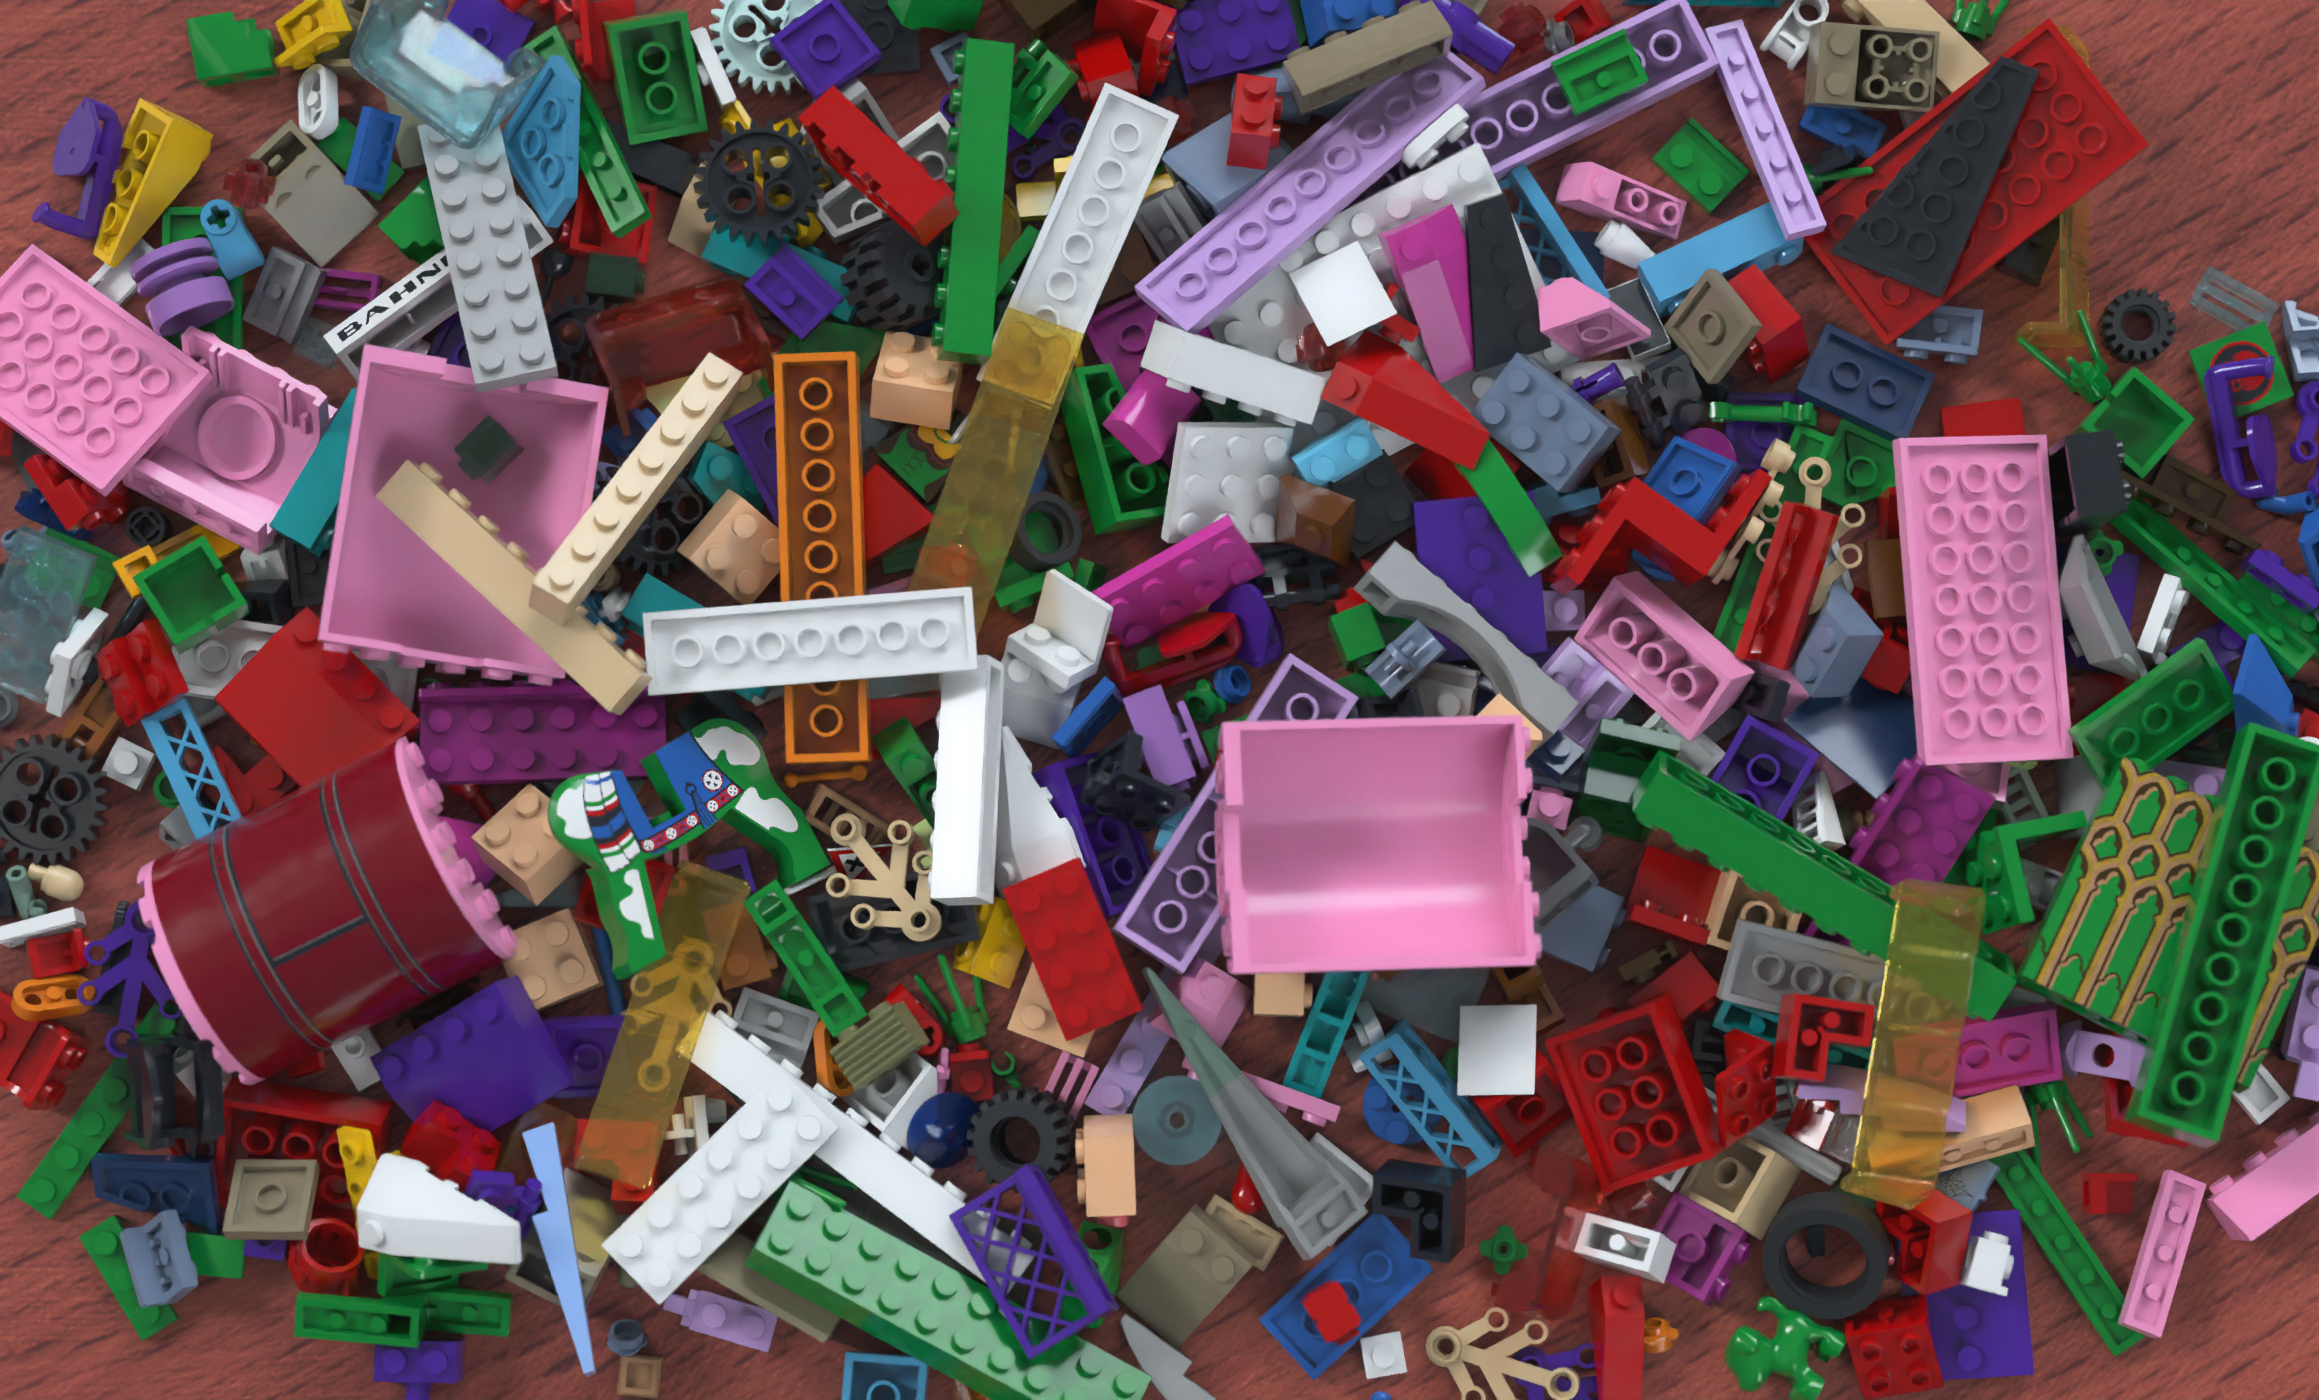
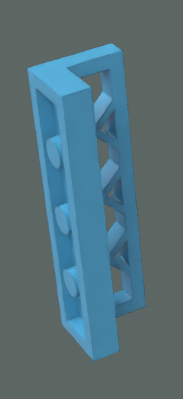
M1522 163L1512 169L1507 178L1500 181L1498 185L1501 191L1510 187L1519 200L1516 214L1512 213L1517 226L1519 227V222L1534 225L1540 232L1538 247L1527 245L1529 252L1536 254L1535 264L1537 269L1539 268L1541 255L1556 258L1562 266L1560 278H1565L1567 273L1569 278L1573 277L1609 299L1611 295L1526 165ZM1522 208L1525 209L1529 217L1521 215ZM1544 240L1551 250L1543 248ZM1538 269L1545 286L1552 284L1556 280L1544 277Z
M183 698L141 720L196 839L218 829L221 819L232 822L242 817L187 699ZM181 712L187 722L182 740L174 737L167 722V719ZM192 734H193V736H194V739H195L197 745H196V744L189 743V742H190V739H191V737H192ZM187 748L202 753L204 762L199 775L187 772L189 767L184 758ZM209 770L214 781L206 778ZM204 783L218 787L221 797L216 811L209 810L203 799L201 791ZM225 807H227L231 816L223 814Z
M1404 1017L1391 1025L1386 1037L1360 1054L1359 1059L1445 1167L1467 1170L1466 1178L1497 1159L1503 1144L1502 1140L1466 1095H1457V1083ZM1390 1048L1400 1060L1399 1071L1383 1069L1374 1057ZM1392 1080H1397V1086ZM1403 1082L1419 1084L1425 1092L1424 1103L1407 1100L1402 1093ZM1430 1099L1435 1105L1429 1104ZM1428 1113L1444 1116L1450 1123L1449 1134L1432 1131L1427 1125ZM1453 1144L1469 1147L1477 1159L1462 1168L1452 1156Z

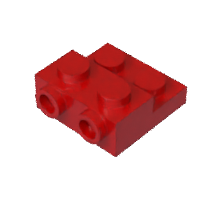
M579 171L577 200L568 212L567 219H564L559 228H557L556 240L559 243H563L562 253L598 261L608 259L638 266L646 265L658 186L636 182L652 218L619 239L612 234L583 171Z
M46 453L33 455L23 464L67 531L85 528L86 531H89L103 523L113 526L130 515L128 509L134 504V501L128 494L127 487L123 485L122 479L105 497Z
M157 618L142 621L129 634L111 640L95 654L99 676L108 684L114 697L115 712L119 718L124 720L127 728L142 724V719L177 702L189 692Z

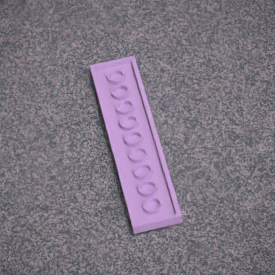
M1449 51L1447 55L1368 87L1134 287L1137 296L1174 327L1197 335L1402 159L1403 150L1447 110L1458 103L1463 107L1486 87L1484 77Z

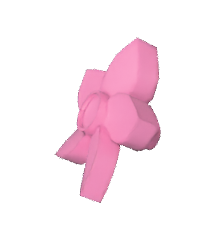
M941 1048L938 1055V1065H936L937 1097L941 1098L944 1097L947 1080H949L950 1076L948 1048Z

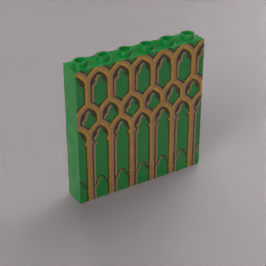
M2123 757L2114 765L2087 822L2088 826L2085 827L2020 965L2016 979L2017 984L2146 1048L2218 797L2209 794L2201 796L2189 790L2190 786L2185 781L2174 776H2167L2165 778L2153 772L2152 766L2141 759L2131 757L2128 760ZM2303 845L2301 848L2233 1091L2238 1094L2250 1088L2319 936V850L2315 852Z

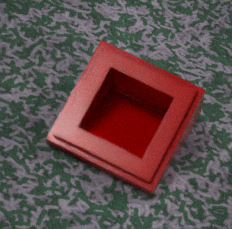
M1574 0L1554 15L1558 23L1563 21L1569 23L1575 45L1608 30L1614 25L1600 0Z

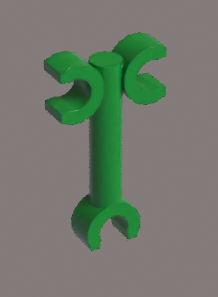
M1710 402L1709 419H1712L1711 422L1731 423L1733 421L1786 423L1788 428H1794L1797 423L1802 426H1808L1810 429H1815L1817 425V411L1813 410V404L1805 402V405H1793L1790 402H1783L1782 407Z

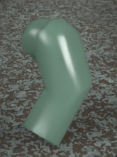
M19 865L8 869L6 878L20 917L26 920L48 914L47 902L43 899L36 900L26 869Z

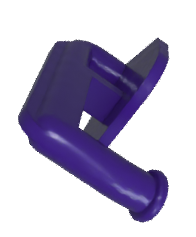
M88 97L83 98L58 137L53 158L54 173L61 177L83 176L87 173L77 218L59 213L51 209L49 203L43 202L35 209L32 215L33 222H40L54 230L86 240L98 236L104 209L108 205L113 184L112 179L123 141L121 124L117 113L112 107ZM99 120L103 121L102 128H100Z
M2269 355L2267 358H2249L2217 364L2210 367L2204 376L2220 472L2226 483L2232 489L2238 491L2237 495L2244 498H2261L2275 495L2278 458L2273 428L2267 414L2248 417L2246 425L2247 438H2241L2231 380L2252 376H2265L2266 379H2270L2275 367V359L2272 355ZM2249 446L2250 459L2259 480L2246 481L2241 447Z
M1254 578L1213 601L1209 605L1207 612L1235 613L1242 631L1243 641L1240 650L1234 657L1255 668H1260L1274 663L1281 657L1284 641L1280 622L1273 608H1268L1262 595L1266 592L1264 588H1257L1256 579ZM1223 633L1216 638L1218 644L1226 642Z

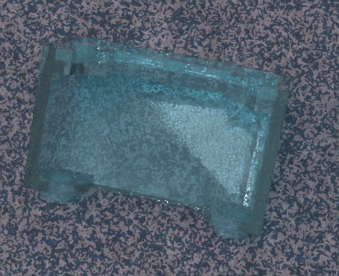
M374 0L371 2L351 46L349 54L351 64L362 77L461 149L469 150L475 148L496 129L523 100L547 62L528 48H518L508 55L505 62L444 18L449 0Z

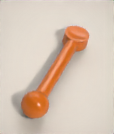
M855 765L852 770L805 775H796L793 772H788L783 776L782 781L788 788H793L798 783L853 778V780L860 782L866 778L867 771L864 766Z

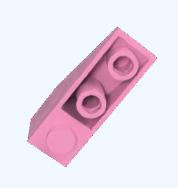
M1591 161L1565 164L1555 203L1584 215L1604 221L1611 219L1618 223L1624 221L1629 228L1672 240H1677L1687 204L1684 200Z

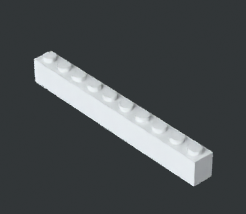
M720 1009L715 1015L710 1011L703 1013L676 1049L679 1053L746 1103L776 1073L782 1070L839 1129L814 1154L985 1282L948 1216L966 1205L963 1202L968 1196L966 1193L949 1181L943 1187L931 1178L935 1171L916 1156L911 1162L898 1153L902 1147L899 1143L883 1132L877 1137L865 1127L869 1121L851 1107H849L846 1113L833 1104L837 1098L834 1094L819 1083H816L811 1088L800 1079L804 1074L802 1070L785 1058L779 1064L767 1055L771 1047L755 1035L751 1034L746 1039L735 1031L739 1023ZM977 1210L962 1218L971 1234L985 1237L990 1213ZM997 1217L992 1239L1012 1244L1015 1230H1013L1010 1236L997 1227L1000 1221ZM1021 1236L1019 1246L1031 1249L1033 1244ZM975 1240L981 1251L983 1242ZM990 1244L986 1259L989 1267L992 1270L1005 1273L1011 1249ZM1017 1252L1012 1275L1020 1277L1035 1256ZM995 1276L1000 1286H1002L1003 1278ZM1010 1280L1008 1292L1014 1286L1016 1281Z

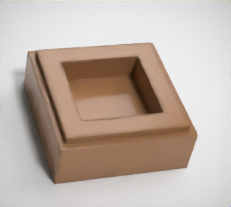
M640 1354L628 1357L621 1356L617 1394L658 1399L663 1357Z

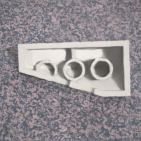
M1008 725L1003 726L1001 731L994 882L1001 898H1005L1002 889L1074 858L1080 857L1084 867H1086L1073 828L1066 817L1060 819L1049 803L1053 798L1047 787L1040 788L1031 774L1032 763Z

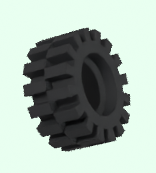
M2140 288L2138 291L2130 289L2118 295L2104 308L2105 311L2099 318L2101 326L2098 328V335H2103L2104 340L2101 341L2103 348L2109 347L2111 352L2108 354L2112 358L2119 356L2122 363L2127 364L2132 361L2133 365H2139L2144 361L2149 362L2155 359L2173 341L2172 334L2176 332L2177 326L2173 325L2172 322L2176 318L2174 311L2169 312L2167 307L2170 306V303L2167 300L2163 302L2159 300L2160 294L2155 291L2149 294L2147 293L2148 289ZM2139 312L2148 317L2152 326L2148 339L2134 341L2125 335L2122 323L2127 314Z

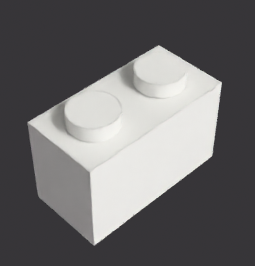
M1586 1213L1574 1252L1589 1263L1664 1284L1676 1244L1662 1233Z

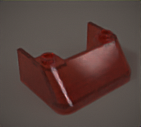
M724 276L706 280L599 312L586 321L587 338L602 386L609 388L607 402L623 437L631 435L626 411L635 409L647 397L645 383L697 368L709 352L743 372V375L760 370L770 392L775 391L774 366L768 338L740 282L735 278Z

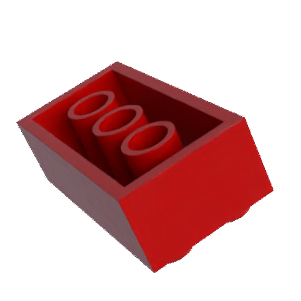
M1080 857L1002 889L1066 1042L1144 1009Z

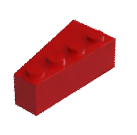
M833 85L798 117L822 160L924 247L959 215L952 201L955 197L952 189L942 179L938 178L935 181L931 178L928 170L917 158H910L893 138L882 132Z

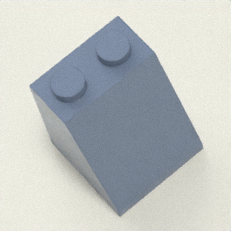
M1231 113L1161 156V160L1174 185L1180 181L1198 210L1210 221L1293 152L1286 142L1279 139L1278 148H1270L1266 170L1226 165Z

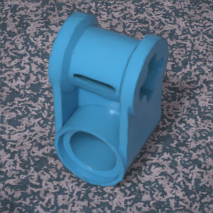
M215 199L205 204L201 210V223L212 244L217 262L228 281L266 264L263 254L253 235L248 230L242 215L232 204L221 199ZM220 212L229 216L225 219L227 226L224 228H220L215 224L219 221L217 214Z

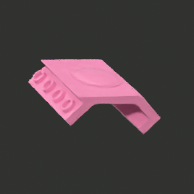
M190 325L181 335L182 351L209 370L213 379L122 478L123 485L241 547L260 555L277 535L269 526L335 418L338 409L328 404V396L316 386L306 385L290 377L283 369L271 367L257 360L248 351L238 350L221 341L215 334L203 332Z

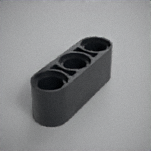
M606 119L633 178L644 184L658 186L659 190L682 199L695 175L694 168L699 167L701 164L700 159L659 140L629 145L625 127Z

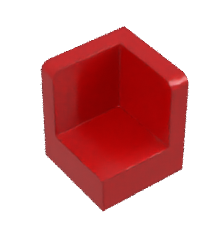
M2082 1173V1213H2132V1181H2139V1173Z

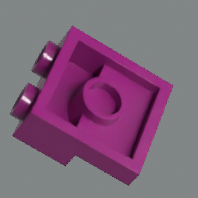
M1677 1191L1674 1192L1652 1230L1662 1233L1676 1244L1665 1280L1708 1306L1712 1305L1714 1299L1718 1302L1724 1299L1731 1287V1280L1727 1279L1735 1264L1740 1267L1746 1262L1752 1250V1245L1748 1243L1751 1235Z

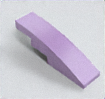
M1832 1064L1826 1065L1824 1082H1798V1099L1840 1100V1114L1882 1115V1129L1965 1132L1966 1101L1917 1082L1886 1073Z

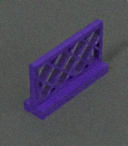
M1034 1164L1025 1165L1015 1171V1175L948 1215L1029 1360L1034 1359L1099 1318L1106 1317L1119 1309L1038 1165ZM1016 1186L1023 1198L1019 1216L999 1211L1003 1193ZM994 1199L992 1209L983 1207V1205ZM1028 1209L1035 1220L1026 1218ZM975 1210L990 1213L985 1237L971 1234L962 1218ZM997 1216L1018 1221L1012 1244L992 1239ZM1025 1223L1039 1226L1043 1233L1039 1252L1019 1246ZM975 1240L983 1242L981 1251ZM990 1244L1011 1249L1005 1273L992 1270L989 1267L986 1259ZM1048 1245L1052 1249L1055 1256L1046 1254ZM1017 1252L1038 1257L1032 1280L1012 1275ZM1045 1259L1059 1262L1064 1270L1060 1288L1039 1282ZM995 1276L1003 1278L1002 1286H1000ZM1010 1280L1031 1285L1025 1309L1012 1306L1007 1299ZM1069 1281L1075 1292L1067 1290ZM1038 1288L1058 1293L1053 1316L1032 1311ZM1065 1295L1079 1298L1088 1314L1076 1322L1060 1319ZM1015 1312L1024 1314L1022 1323ZM1031 1316L1051 1322L1047 1339L1036 1346L1033 1345L1027 1334ZM1058 1324L1068 1326L1056 1333Z

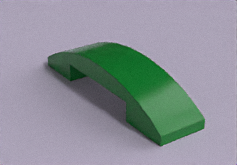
M1488 440L1474 471L1452 461L1460 475L1465 477L1506 539L1508 548L1528 578L1563 557L1561 550L1537 509L1490 440Z
M777 879L742 902L833 1037H836L867 1015L864 1007Z

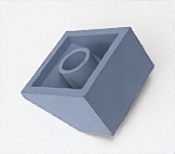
M1840 582L1833 583L1822 608L1817 611L1800 640L1790 670L1812 698L1848 696L1884 636Z

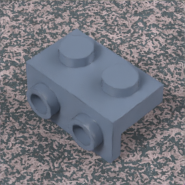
M1942 305L1903 336L1897 338L1896 349L1904 351L1903 357L1908 359L1928 360V354L1944 355V362L1968 365L1969 358L1977 359L1983 310Z
M177 1209L161 1211L145 1226L127 1228L120 1232V1239L141 1308L177 1303L198 1286L197 1268L195 1263L191 1261L186 1244V1230L179 1220Z

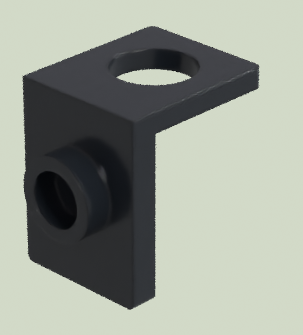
M1839 143L1819 152L1820 156L1816 158L1811 169L1813 174L1817 175L1835 171L1840 166L1857 168L1862 162L1855 144L1842 147V144ZM1834 180L1825 181L1828 189L1836 184Z

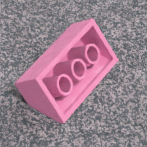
M1639 571L1613 577L1574 637L1577 643L1689 741L1695 740L1735 703L1755 673Z
M2319 1108L2307 1116L2310 1123L2297 1131L2293 1127L2274 1140L2277 1146L2264 1155L2262 1151H2259L2246 1159L2241 1164L2244 1168L2242 1172L2233 1178L2229 1174L2225 1175L2209 1187L2212 1193L2204 1198L2203 1201L2231 1240L2253 1241L2319 1193Z

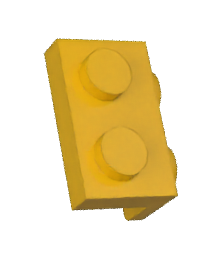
M305 0L275 22L286 51L274 58L276 67L292 66L294 70L309 67L316 62L315 57L318 54L333 50L340 45L339 40L352 31L341 0Z
M994 896L993 904L977 905L982 938L956 945L953 968L1010 989L1026 945L1007 900Z

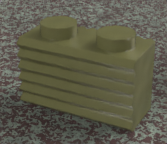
M888 1001L881 1003L867 1014L871 1019L861 1028L855 1023L836 1036L840 1043L830 1050V1054L839 1064V1068L843 1070L844 1075L848 1077V1081L856 1091L874 1084V1082L930 1043V1040L904 1001L890 1005Z

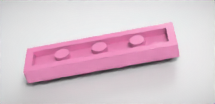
M1185 1055L1181 1067L1189 1070L1187 1078L1200 1082ZM1241 1071L1278 1111L1286 1113L1288 1106L1303 1111L1301 1119L1322 1127L1325 1126L1327 1120L1336 1122L1340 1106Z
M2173 1170L2163 1171L2119 1317V1325L2154 1339L2161 1338L2207 1184Z

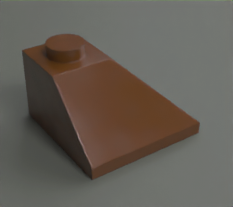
M1283 473L1279 481L1275 540L1347 567L1351 560L1356 500Z

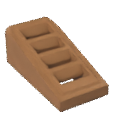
M821 783L816 785L802 808V812L809 824L832 837L831 827L828 825L841 805L846 808L843 814L849 813L860 816L865 827L868 822L874 825L866 841L870 845H880L890 825ZM827 796L832 801L821 819L818 820L814 816ZM846 822L841 826L840 834L844 836L843 832L850 822Z

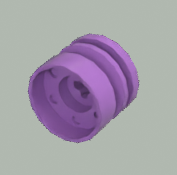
M197 237L170 243L140 257L131 265L129 272L132 279L139 283L136 288L138 294L141 297L153 298L147 303L145 311L154 332L158 336L182 334L190 325L200 328L223 317L233 309L235 302L226 280L220 276H211L217 271L219 264L217 259L211 256L213 248L207 238Z

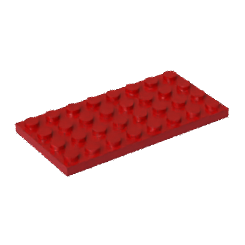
M2048 18L1857 167H1872V174L1841 179L1819 196L1816 200L1827 225L1823 232L1805 236L1804 240L1888 347L1897 338L1903 336L2147 149L2149 144L2052 20ZM2001 56L2041 72L1943 299L1830 253L1832 248L1852 229L1860 216L1866 213L1888 184L1924 143L1926 144L1945 119L1958 108L1969 95L1968 93Z

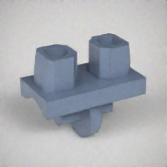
M1417 619L1394 642H1391L1386 647V650L1365 671L1378 683L1390 699L1395 700L1446 649L1425 625Z

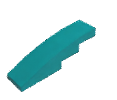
M1370 971L1325 972L1282 1086L1318 1099L1321 1098Z

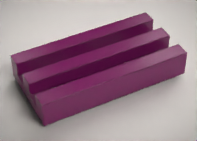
M320 268L328 271L326 279L371 284V289L363 290L322 285L319 294L369 299V303L381 295L382 275ZM316 299L312 309L356 313L367 304Z

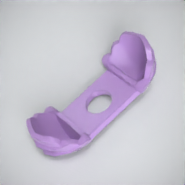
M2081 1020L2067 1021L2058 1028L2063 1072L2076 1078L2078 1072L2123 1079L2130 1081L2132 1087L2135 1086L2145 1047L2124 1037L2083 1031ZM2101 1043L2108 1044L2114 1051L2115 1058L2109 1067H2103L2095 1060V1049Z

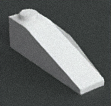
M388 1153L380 1157L357 1206L359 1247L399 1256L518 1264L522 1261L519 1222L482 1199L475 1202L458 1191L459 1185L448 1179L442 1182L428 1173L429 1167L420 1161Z

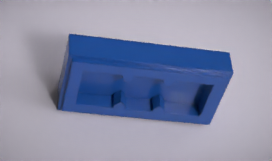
M362 107L344 181L345 185L383 195L402 117L372 107Z

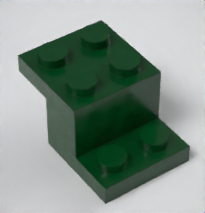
M1602 718L1585 749L1578 793L1570 808L1566 826L1570 827L1571 823L1579 817L1588 816L1599 823L1604 835L1644 844L1652 829L1636 819L1637 814L1633 812L1634 788L1659 749L1676 758L1680 751L1682 736L1670 734L1669 731L1663 728L1652 727L1648 729L1631 725L1628 721L1620 718Z

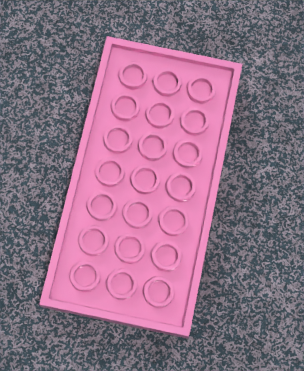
M2047 436L1898 438L1893 440L1917 753L1923 761L1922 766L2074 758L2072 739L2067 732L2071 728Z

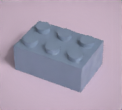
M1518 352L1471 412L1491 433L1493 438L1558 492L1573 493L1621 431L1619 427L1533 356Z

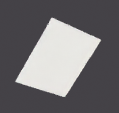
M1358 241L1288 273L1327 347L1397 314Z
M1537 1004L1460 1006L1457 1095L1534 1094Z

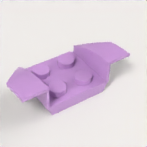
M2307 964L2292 994L2280 1050L2285 1055L2286 1060L2299 1064L2292 1096L2319 1101V967Z

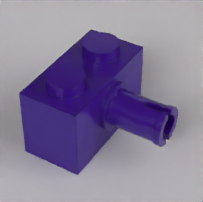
M422 1338L418 1348L375 1344L374 1382H402V1386H406L405 1400H430V1386H434L435 1383H458L464 1380L465 1339Z

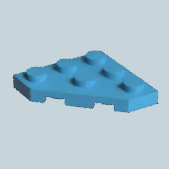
M552 55L502 131V138L510 171L546 227L559 228L578 196L581 84L564 57Z

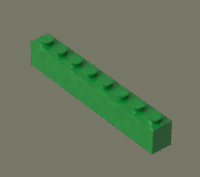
M967 38L961 50H955L953 57L952 73L959 75L958 89L953 88L950 96L949 112L956 113L955 128L949 127L946 150L953 152L952 166H946L944 182L955 194L952 201L959 215L944 229L947 230L946 245L940 244L937 267L944 269L943 284L937 283L935 290L934 307L941 308L940 323H934L931 346L938 347L937 360L985 366L992 353L1015 47L1013 43Z

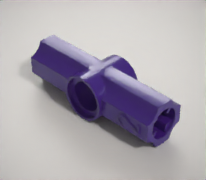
M1400 0L1397 5V11L1400 7L1415 0ZM1420 0V1H1421V3L1423 4V3H1426V2L1431 1V0ZM1432 0L1453 32L1450 52L1454 54L1462 53L1474 63H1477L1496 76L1508 60L1515 45L1481 23V18L1464 4L1457 1Z

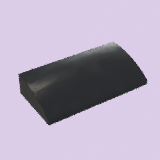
M931 865L920 868L923 871L928 870L931 867ZM912 869L907 871L905 889L915 900L919 873ZM845 886L834 888V891L841 893L844 891ZM827 890L806 897L816 937L840 973L982 938L977 905L948 906L932 899V904L941 914V928L938 934L931 940L917 942L908 938L902 928L874 926L871 929L863 930L852 923L851 912L858 904H867L876 911H901L892 899L860 896L837 899L831 896ZM863 910L859 914L858 918L861 924L869 921V910ZM918 914L914 919L916 928H921L926 923V916L924 914Z

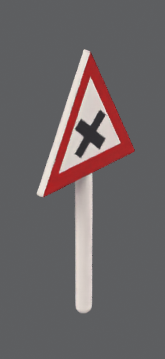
M892 844L870 846L881 858L892 847ZM850 847L827 849L834 866L785 888L784 891L789 896L835 873H841L850 879L859 880L868 869ZM840 879L843 886H846L844 879Z

